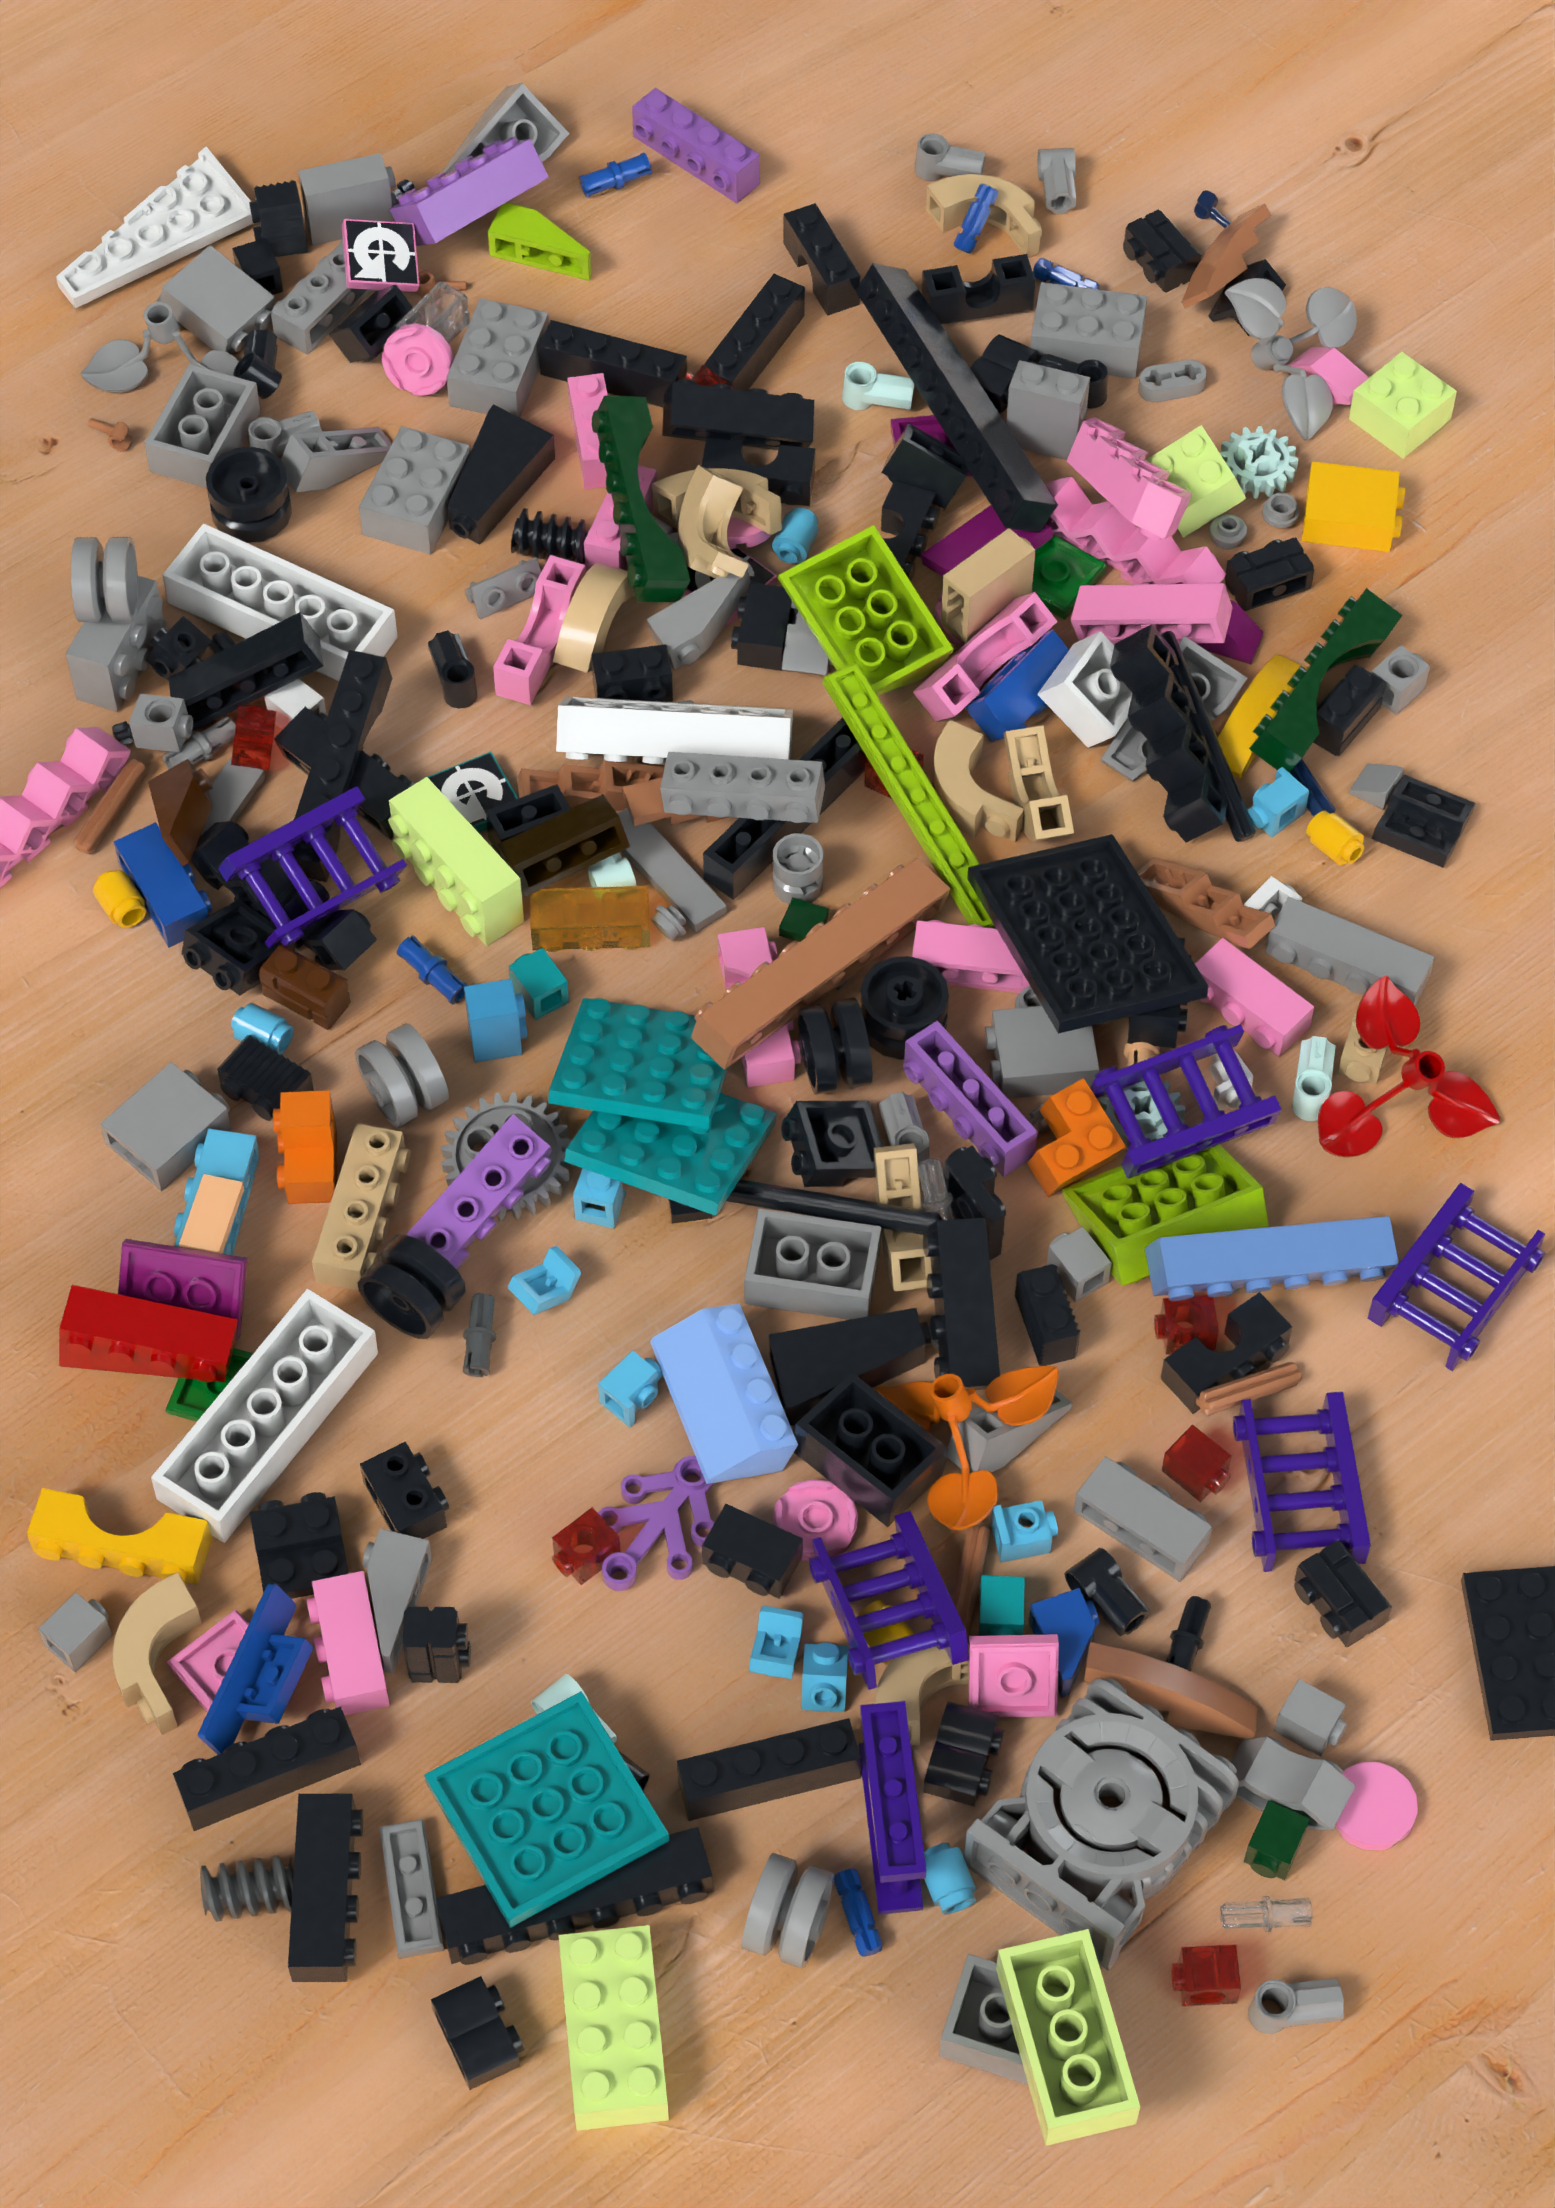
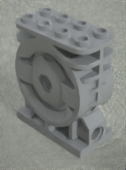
M1096 1678L1088 1686L1086 1696L1079 1698L1072 1706L1070 1716L1060 1721L1056 1726V1731L1047 1738L1037 1751L1026 1772L1020 1797L998 1799L982 1820L977 1818L967 1830L964 1859L971 1871L1057 1934L1064 1935L1089 1929L1098 1963L1109 1970L1118 1959L1120 1949L1142 1922L1145 1908L1144 1900L1152 1897L1170 1883L1181 1866L1187 1861L1194 1848L1198 1849L1203 1843L1208 1830L1213 1829L1219 1822L1224 1809L1227 1810L1235 1801L1239 1786L1238 1778L1235 1775L1237 1770L1226 1758L1220 1755L1213 1756L1201 1748L1198 1740L1189 1732L1183 1729L1177 1731L1163 1721L1162 1715L1155 1708L1145 1703L1140 1705L1130 1698L1126 1690L1117 1681L1111 1678H1106L1105 1680ZM1141 1755L1150 1760L1162 1774V1782L1169 1792L1170 1808L1177 1811L1181 1819L1162 1807L1163 1797L1159 1780L1153 1770L1138 1759ZM1046 1781L1061 1790L1060 1810L1063 1820L1070 1832L1081 1842L1071 1836L1061 1824L1054 1807L1053 1788ZM1105 1796H1113L1121 1802V1805L1110 1808L1103 1805L1100 1799ZM1135 1846H1139L1140 1848H1142L1144 1851H1146V1852L1149 1853L1150 1855L1144 1853L1143 1851H1141V1850H1139V1849H1137V1848L1132 1849V1850H1129V1851H1123V1850H1127V1849L1133 1848V1847H1135Z

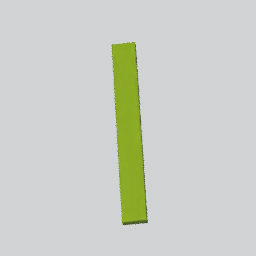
M856 662L824 676L822 684L939 877L951 888L949 893L969 925L976 924L985 928L996 929L967 879L968 867L980 865L979 861L858 663Z

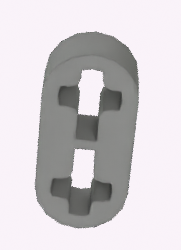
M1182 360L1147 367L1140 374L1139 394L1146 401L1162 402L1195 396L1204 390L1207 375L1206 368L1202 363L1195 360Z

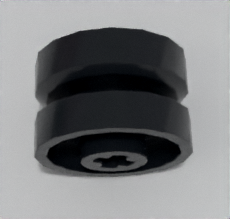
M242 447L221 454L210 465L206 474V486L212 520L219 531L246 543L267 540L277 535L287 526L292 514L286 468L278 456L266 449Z
M910 956L891 957L876 964L865 976L861 987L860 1001L871 1048L883 1056L904 1060L905 1041L936 1021L946 1030L949 1002L947 981L936 967L925 960Z
M855 997L834 1002L830 1014L831 1023L827 1012L820 1004L800 1007L798 1010L800 1048L808 1079L815 1095L833 1092L837 1089L840 1079L839 1069L843 1080L850 1088L870 1085L872 1083L873 1071L869 1040L862 1011Z
M395 1235L381 1252V1262H374L357 1282L358 1289L365 1302L391 1326L414 1338L428 1339L444 1320L443 1311H450L465 1294V1282L454 1266L434 1248L411 1236Z

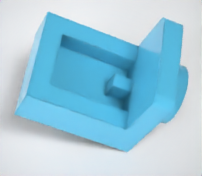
M554 1246L548 1250L541 1265L512 1276L508 1289L533 1315H536L569 1301L581 1271L558 1246Z
M769 1606L761 1607L758 1631L750 1657L749 1672L792 1679L801 1644L804 1617L802 1612Z
M827 1642L819 1644L805 1643L801 1702L803 1710L843 1712L845 1710L848 1646L834 1645Z

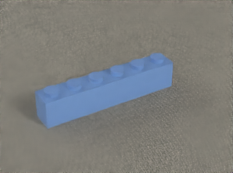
M1390 1216L1162 1237L1145 1247L1153 1296L1168 1295L1170 1301L1189 1299L1194 1297V1292L1207 1291L1208 1297H1219L1233 1293L1232 1289L1244 1287H1246L1247 1293H1258L1270 1290L1271 1285L1284 1284L1287 1290L1298 1289L1310 1285L1309 1281L1322 1280L1324 1286L1345 1283L1348 1281L1347 1277L1360 1276L1361 1282H1371L1385 1278V1272L1399 1264Z

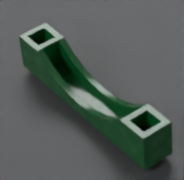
M604 396L598 410L593 412L592 430L598 435L600 444L599 460L605 465L607 474L606 490L612 495L614 504L613 520L615 524L619 525L621 533L620 549L622 555L626 556L628 563V583L634 589L636 602H677L681 599L690 582L683 549L672 541L656 523L646 506L639 485V453L653 428L646 397Z
M1366 588L1357 600L1352 596L1348 598L1337 613L1342 617L1341 621L1338 622L1334 619L1321 635V638L1326 641L1322 646L1317 642L1305 657L1304 661L1309 666L1306 669L1300 666L1287 684L1292 688L1291 691L1288 693L1283 690L1270 706L1275 711L1273 716L1271 717L1266 713L1252 731L1258 737L1249 749L1276 770L1283 767L1286 771L1290 772L1319 735L1316 718L1317 695L1325 673L1337 665L1356 659L1370 658L1402 617V614Z

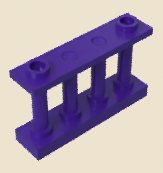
M357 786L228 855L219 866L218 870L226 882L238 875L241 880H247L277 929L265 941L268 948L280 942L284 947L289 946L304 936L303 929L377 888L380 893H383L400 882L398 876L407 866L404 859L387 867L356 819L358 816L356 810L365 800ZM335 822L338 827L343 826L373 873V876L355 885L324 836L326 834L324 828ZM304 840L306 845H312L342 892L324 903L292 854L294 851L292 846ZM269 858H272L274 862L278 861L310 910L292 921L259 871L262 868L260 863Z
M1241 1024L1230 1029L1226 1025L1216 1027L1206 1033L1203 1039L1120 1070L1113 1066L1095 1075L1090 1089L1096 1098L1108 1095L1131 1144L1121 1164L1127 1179L1275 1123L1282 1110L1276 1096L1264 1100L1260 1096H1255L1234 1052L1233 1047L1238 1045L1244 1033ZM1218 1054L1241 1102L1238 1110L1225 1114L1224 1110L1218 1109L1196 1061ZM1181 1067L1205 1117L1202 1119L1201 1124L1190 1128L1187 1124H1182L1160 1077L1161 1074ZM1142 1081L1145 1082L1168 1131L1165 1133L1166 1137L1153 1142L1150 1138H1145L1123 1091V1088Z
M1462 1183L1457 1186L1373 1297L1367 1318L1382 1327L1390 1315L1395 1318L1400 1315L1449 1345L1451 1349L1445 1367L1451 1371L1454 1370L1461 1359L1469 1361L1479 1346L1480 1340L1477 1337L1526 1270L1533 1273L1545 1255V1252L1540 1249L1545 1233L1537 1230L1529 1243L1525 1245L1473 1214L1474 1209L1470 1207L1474 1190ZM1456 1227L1460 1230L1464 1228L1470 1230L1516 1258L1504 1275L1452 1243L1453 1238L1450 1235ZM1434 1257L1438 1259L1445 1257L1495 1289L1482 1304L1430 1272L1431 1267L1428 1265ZM1412 1286L1416 1288L1423 1286L1473 1318L1463 1332L1459 1333L1409 1302V1296L1406 1294Z
M1343 1392L1326 1393L1323 1408L1317 1409L1316 1414L1254 1419L1251 1399H1243L1239 1416H1233V1433L1235 1441H1242L1257 1529V1531H1252V1548L1254 1556L1261 1557L1263 1572L1272 1571L1276 1551L1327 1547L1337 1540L1342 1542L1358 1564H1366L1371 1543ZM1318 1431L1320 1435H1326L1328 1447H1324L1323 1452L1260 1457L1257 1435ZM1325 1469L1326 1473L1332 1472L1334 1485L1330 1486V1490L1267 1495L1263 1474ZM1332 1507L1333 1511H1339L1341 1524H1337V1529L1273 1534L1270 1512Z
M911 1511L894 1515L896 1533L890 1535V1540L829 1557L821 1537L812 1539L815 1557L808 1559L813 1580L815 1584L823 1583L851 1648L847 1652L853 1673L855 1675L862 1673L868 1690L877 1688L875 1664L937 1646L938 1650H946L952 1665L969 1660L966 1629ZM896 1556L897 1560L904 1558L906 1562L902 1570L842 1587L836 1574ZM909 1586L910 1589L917 1588L920 1593L917 1594L918 1599L855 1617L850 1606L852 1602ZM923 1616L924 1619L931 1618L934 1623L931 1625L930 1630L870 1648L863 1633Z
M905 1701L860 1705L864 1743H859L858 1747L861 1757V1772L878 1915L922 1911L923 1900L920 1879L926 1878V1864Z

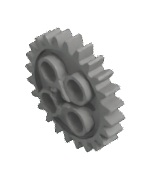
M512 1092L508 1102H503L500 1094L495 1093L494 1104L489 1105L481 1097L479 1098V1110L475 1111L469 1106L465 1107L466 1120L458 1117L453 1118L457 1131H446V1140L450 1144L441 1146L442 1155L447 1158L441 1162L443 1172L449 1173L445 1177L448 1187L479 1153L471 1150L473 1146L477 1143H488L494 1136L491 1129L493 1127L500 1129L511 1115L514 1114L551 1146L552 1153L548 1157L552 1162L541 1176L535 1179L531 1175L521 1188L525 1192L510 1210H512L516 1220L520 1219L521 1208L524 1207L534 1215L536 1214L535 1203L537 1201L550 1206L548 1193L562 1194L561 1184L558 1180L569 1181V1170L565 1167L574 1166L564 1162L566 1148L572 1139L566 1138L569 1135L567 1125H559L561 1121L558 1112L547 1116L548 1106L545 1101L534 1108L532 1095H528L523 1103H518L516 1092ZM505 1206L498 1213L499 1220H503L508 1210Z

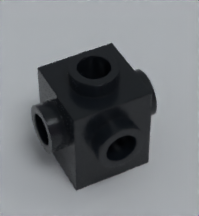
M183 616L169 631L162 627L149 642L153 649L145 661L153 667L158 675L169 681V677L203 661L201 657L212 640Z

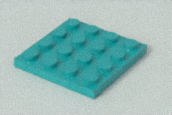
M583 998L552 1080L548 1103L709 1130L728 1068L724 1070L691 1038L696 1024L695 1015H688L680 1011L670 1012L651 1009L642 1005L608 1002L604 999Z
M720 1092L709 1130L593 1111L566 1148L564 1162L717 1216L775 1126L777 1113L764 1109L757 1104L747 1103L727 1096Z
M582 1691L424 1774L427 1786L510 1928L669 1841L668 1831Z

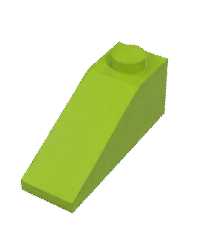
M504 203L500 206L488 230L491 257L587 281L590 280L592 276L591 257L588 249L534 209L510 203Z

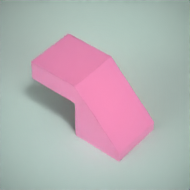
M1311 347L1288 364V366L1304 369L1306 376L1315 374L1322 377L1331 390L1333 404L1350 405L1354 390L1369 378L1335 347L1330 349L1326 347Z

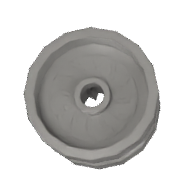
M77 537L74 539L71 557V587L73 607L78 622H99L104 615L105 608L113 622H133L135 620L138 603V571L134 541L131 537L109 538L104 551L97 537Z
M405 1023L388 1032L386 1045L373 1040L356 1050V1062L367 1089L385 1118L393 1126L399 1128L416 1119L418 1116V1105L431 1111L448 1101L449 1092L442 1071L430 1048L412 1025Z
M772 1853L762 1871L751 1902L742 1938V1949L763 1956L767 1955L774 1948L782 1931L779 1943L780 1961L803 1969L811 1957L827 1917L834 1883V1873L810 1866L802 1874L795 1889L798 1875L796 1860Z

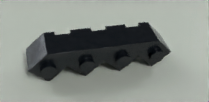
M1151 624L1115 643L1110 668L1114 677L1119 682H1123L1132 692L1128 711V718L1132 727L1136 731L1141 732L1150 742L1145 765L1147 772L1154 781H1158L1168 792L1163 815L1167 826L1172 831H1176L1187 843L1224 824L1228 799L1224 787L1221 785L1215 786L1209 767L1215 765L1206 737L1203 735L1198 736L1191 718L1197 715L1188 687H1180L1173 668L1179 665L1175 651Z
M233 821L215 822L200 836L191 857V863L212 887L219 890L222 886H225L235 896L234 902L240 899L255 911L271 920L246 879L241 880L238 875L226 882L218 870L228 855L250 844L247 832ZM269 858L260 863L262 867L259 870L291 921L310 911L278 861L274 862L272 858ZM309 880L323 903L328 901L330 895L326 888L317 881ZM355 909L338 910L303 929L304 936L297 940L296 948L299 949L304 944L317 954L315 956L316 963L329 970H346L377 939L370 931L371 925L368 919L362 913L355 911Z

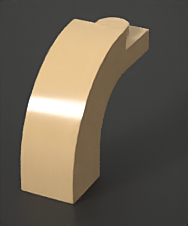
M979 174L952 176L927 185L926 211L943 233L962 225L972 201L976 202L977 197H975V194L981 183L998 190V196L994 205L990 204L989 206L991 211L985 223L997 226L1005 231L1022 254H1027L1028 258L1039 254L1042 229L1038 220L1034 218L1035 201L1018 186L997 177Z
M697 465L683 499L678 524L679 547L683 549L686 565L691 569L713 578L719 576L727 578L729 573L743 578L749 564L730 550L727 541L729 520L743 487L730 478L700 465Z
M708 468L730 478L743 487L731 517L744 520L769 535L782 530L781 499L776 494L768 491L767 478L742 470ZM695 470L674 474L652 483L654 516L678 529L683 499Z
M596 562L586 572L572 597L564 617L553 662L586 673L592 670L591 654L603 653L606 637L617 610L625 601L635 596L633 587L628 583V571Z
M949 720L937 740L934 751L933 787L957 827L963 833L974 838L982 827L994 836L1004 837L1016 842L1023 828L1024 809L984 791L971 777V773L982 758L984 734Z
M1044 726L1004 732L1010 768L1008 777L1014 804L1024 809L1023 831L1030 841H1037L1074 834L1068 795L1060 796L1053 779Z
M915 1144L873 1148L877 1203L922 1210ZM881 1228L885 1261L893 1290L902 1291L927 1288V1275L932 1273L931 1259L924 1254L923 1235Z
M178 1572L151 1586L133 1602L119 1624L113 1645L114 1673L126 1707L137 1704L146 1724L148 1725L155 1721L162 1735L178 1726L173 1710L154 1677L157 1659L162 1650L172 1640L202 1625L198 1608Z
M937 1646L895 1658L889 1663L880 1678L876 1690L875 1704L905 1701L910 1744L920 1745V1711L922 1706L931 1695L945 1687L969 1684V1660L952 1665L946 1650H938Z

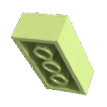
M425 777L389 800L391 817L388 821L393 830L394 840L391 843L394 851L400 859H404V861L408 859L420 881L425 886L431 885L437 891L440 902L448 911L454 910L457 913L464 929L470 936H477L487 947L524 923L520 877L428 777Z
M650 1926L558 1935L577 2131L668 2121V2102Z
M1089 1929L998 1950L996 1971L1045 2146L1135 2125L1140 2111V2104Z

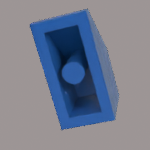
M1080 1588L1033 1603L1030 1607L1029 1624L1033 1634L1058 1635V1692L1061 1698L1070 1694L1088 1655L1089 1644L1094 1640L1095 1628L1099 1625V1618L1094 1604L1091 1600L1085 1602Z

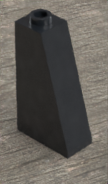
M493 404L486 415L447 505L450 529L459 537L468 538L480 545L555 460L554 435Z
M917 1308L769 1334L771 1366L779 1400L790 1426L796 1425L802 1417L851 1372L874 1388L924 1364L925 1347L931 1346L927 1322L920 1323Z

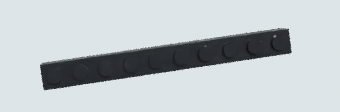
M872 263L856 290L859 298L1005 528L1040 533L1057 508V502L906 269Z

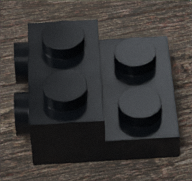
M238 899L187 929L181 954L190 968L195 970L202 968L210 974L218 988L221 990L231 989L240 996L261 983L259 977L261 966L282 943L280 942L268 948L265 941L277 929L275 924ZM297 941L287 947L295 951Z
M869 1101L795 1102L782 1121L781 1132L785 1141L792 1142L794 1149L791 1159L792 1171L795 1175H801L804 1187H841L847 1178L876 1177L873 1148L883 1147Z
M973 1145L968 1148L961 1147L952 1152L947 1160H945L942 1203L954 1219L986 1218L989 1259L992 1260L1001 1255L1004 1219L1006 1216V1209L1002 1201L994 1193L997 1173L989 1158L986 1156L981 1157Z
M313 1492L304 1495L301 1498V1503L284 1506L282 1501L271 1500L260 1504L258 1507L259 1511L250 1512L263 1593L268 1584H276L291 1599L314 1595L312 1581L349 1574L335 1496L326 1498L324 1493Z

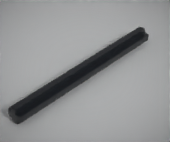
M1172 631L1161 633V636L1175 651L1179 665L1173 668L1180 687H1188L1197 715L1191 718L1198 736L1203 735L1206 737L1215 765L1209 767L1215 786L1221 785L1224 787L1228 799L1225 818L1232 835L1237 842L1248 840L1254 837L1256 830L1176 636Z
M741 1179L726 1200L728 1202L809 1216L880 1226L885 1229L920 1235L928 1232V1226L933 1222L943 1220L941 1215L935 1212Z

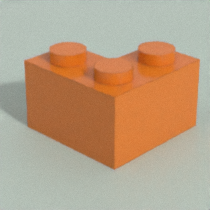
M1084 1078L1050 1096L1040 1108V1113L1057 1140L1037 1150L1027 1164L1047 1197H1050L1114 1161L1126 1148L1125 1143Z
M330 1090L281 1092L280 1108L273 1109L274 1133H277L278 1153L284 1154V1164L277 1165L278 1189H285L288 1204L329 1203L332 1200L337 1184V1127Z

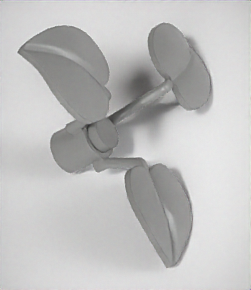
M1254 278L1239 282L1228 288L1225 294L1231 301L1238 320L1245 331L1253 338L1259 339V342L1253 346L1251 351L1253 363L1261 370L1273 368L1276 373L1281 371L1292 373L1284 379L1282 385L1283 402L1295 429L1304 441L1308 440L1328 420L1333 408L1332 393L1326 381L1319 375L1306 376L1304 369L1284 365V363H1287L1293 354V344L1318 333L1322 345L1326 348H1338L1346 344L1353 336L1357 324L1355 306L1350 297L1343 292L1331 287L1320 288L1310 295L1306 305L1307 318L1314 327L1288 339L1281 335L1275 336L1284 325V321L1280 316L1285 312L1287 304L1281 289L1274 282L1267 279Z
M160 295L156 303L149 305L144 312V319L148 329L142 332L144 342L141 352L138 346L131 341L114 340L102 346L94 354L88 366L81 372L82 378L99 390L112 393L131 391L140 386L148 377L149 371L143 360L149 355L151 339L161 344H169L175 340L192 365L233 376L234 369L239 361L233 355L221 350L209 351L204 355L201 363L197 361L180 335L179 330L183 325L176 321L172 308L168 304L161 302Z

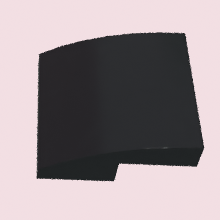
M1404 775L1392 793L1389 805L1374 829L1372 839L1444 868L1464 831L1476 803Z

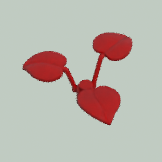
M1388 976L1378 979L1363 995L1356 1013V1027L1361 1039L1369 1048L1379 1050L1389 1045L1390 1051L1393 1054L1409 1057V1060L1402 1066L1401 1075L1403 1081L1369 1105L1365 1106L1362 1098L1351 1091L1333 1093L1321 1105L1318 1113L1319 1143L1326 1152L1338 1157L1359 1156L1371 1150L1380 1140L1383 1131L1381 1122L1371 1112L1408 1087L1414 1090H1422L1429 1086L1428 1093L1434 1097L1428 1106L1429 1118L1435 1128L1447 1137L1458 1139L1468 1137L1500 1122V1117L1493 1103L1481 1087L1470 1077L1457 1071L1445 1072L1443 1059L1433 1051L1420 1053L1417 1048L1413 1050L1400 1048L1409 1045L1416 1039L1420 1031L1421 1022L1415 1005L1392 983Z

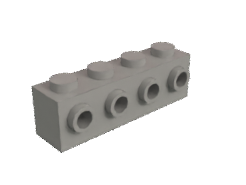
M343 239L328 256L323 257L319 261L317 267L306 278L299 280L295 288L283 300L278 301L271 311L273 331L277 338L307 355L373 291L370 289L347 288Z
M668 752L660 790L664 813L707 815L719 818L736 817L754 820H780L794 823H818L825 791L823 765L819 761Z
M1289 896L1275 920L1276 926L1269 932L1265 953L1273 956L1279 962L1300 967L1309 971L1315 977L1336 982L1356 994H1365L1369 987L1378 979L1388 976L1392 983L1414 1005L1418 1002L1430 978L1435 958L1425 952Z

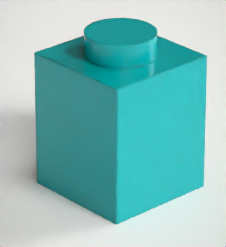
M543 948L531 954H524L509 965L510 979H512L515 994L522 993L524 1005L535 1021L569 1003L568 981Z
M981 1575L978 1636L1023 1635L1025 1577Z

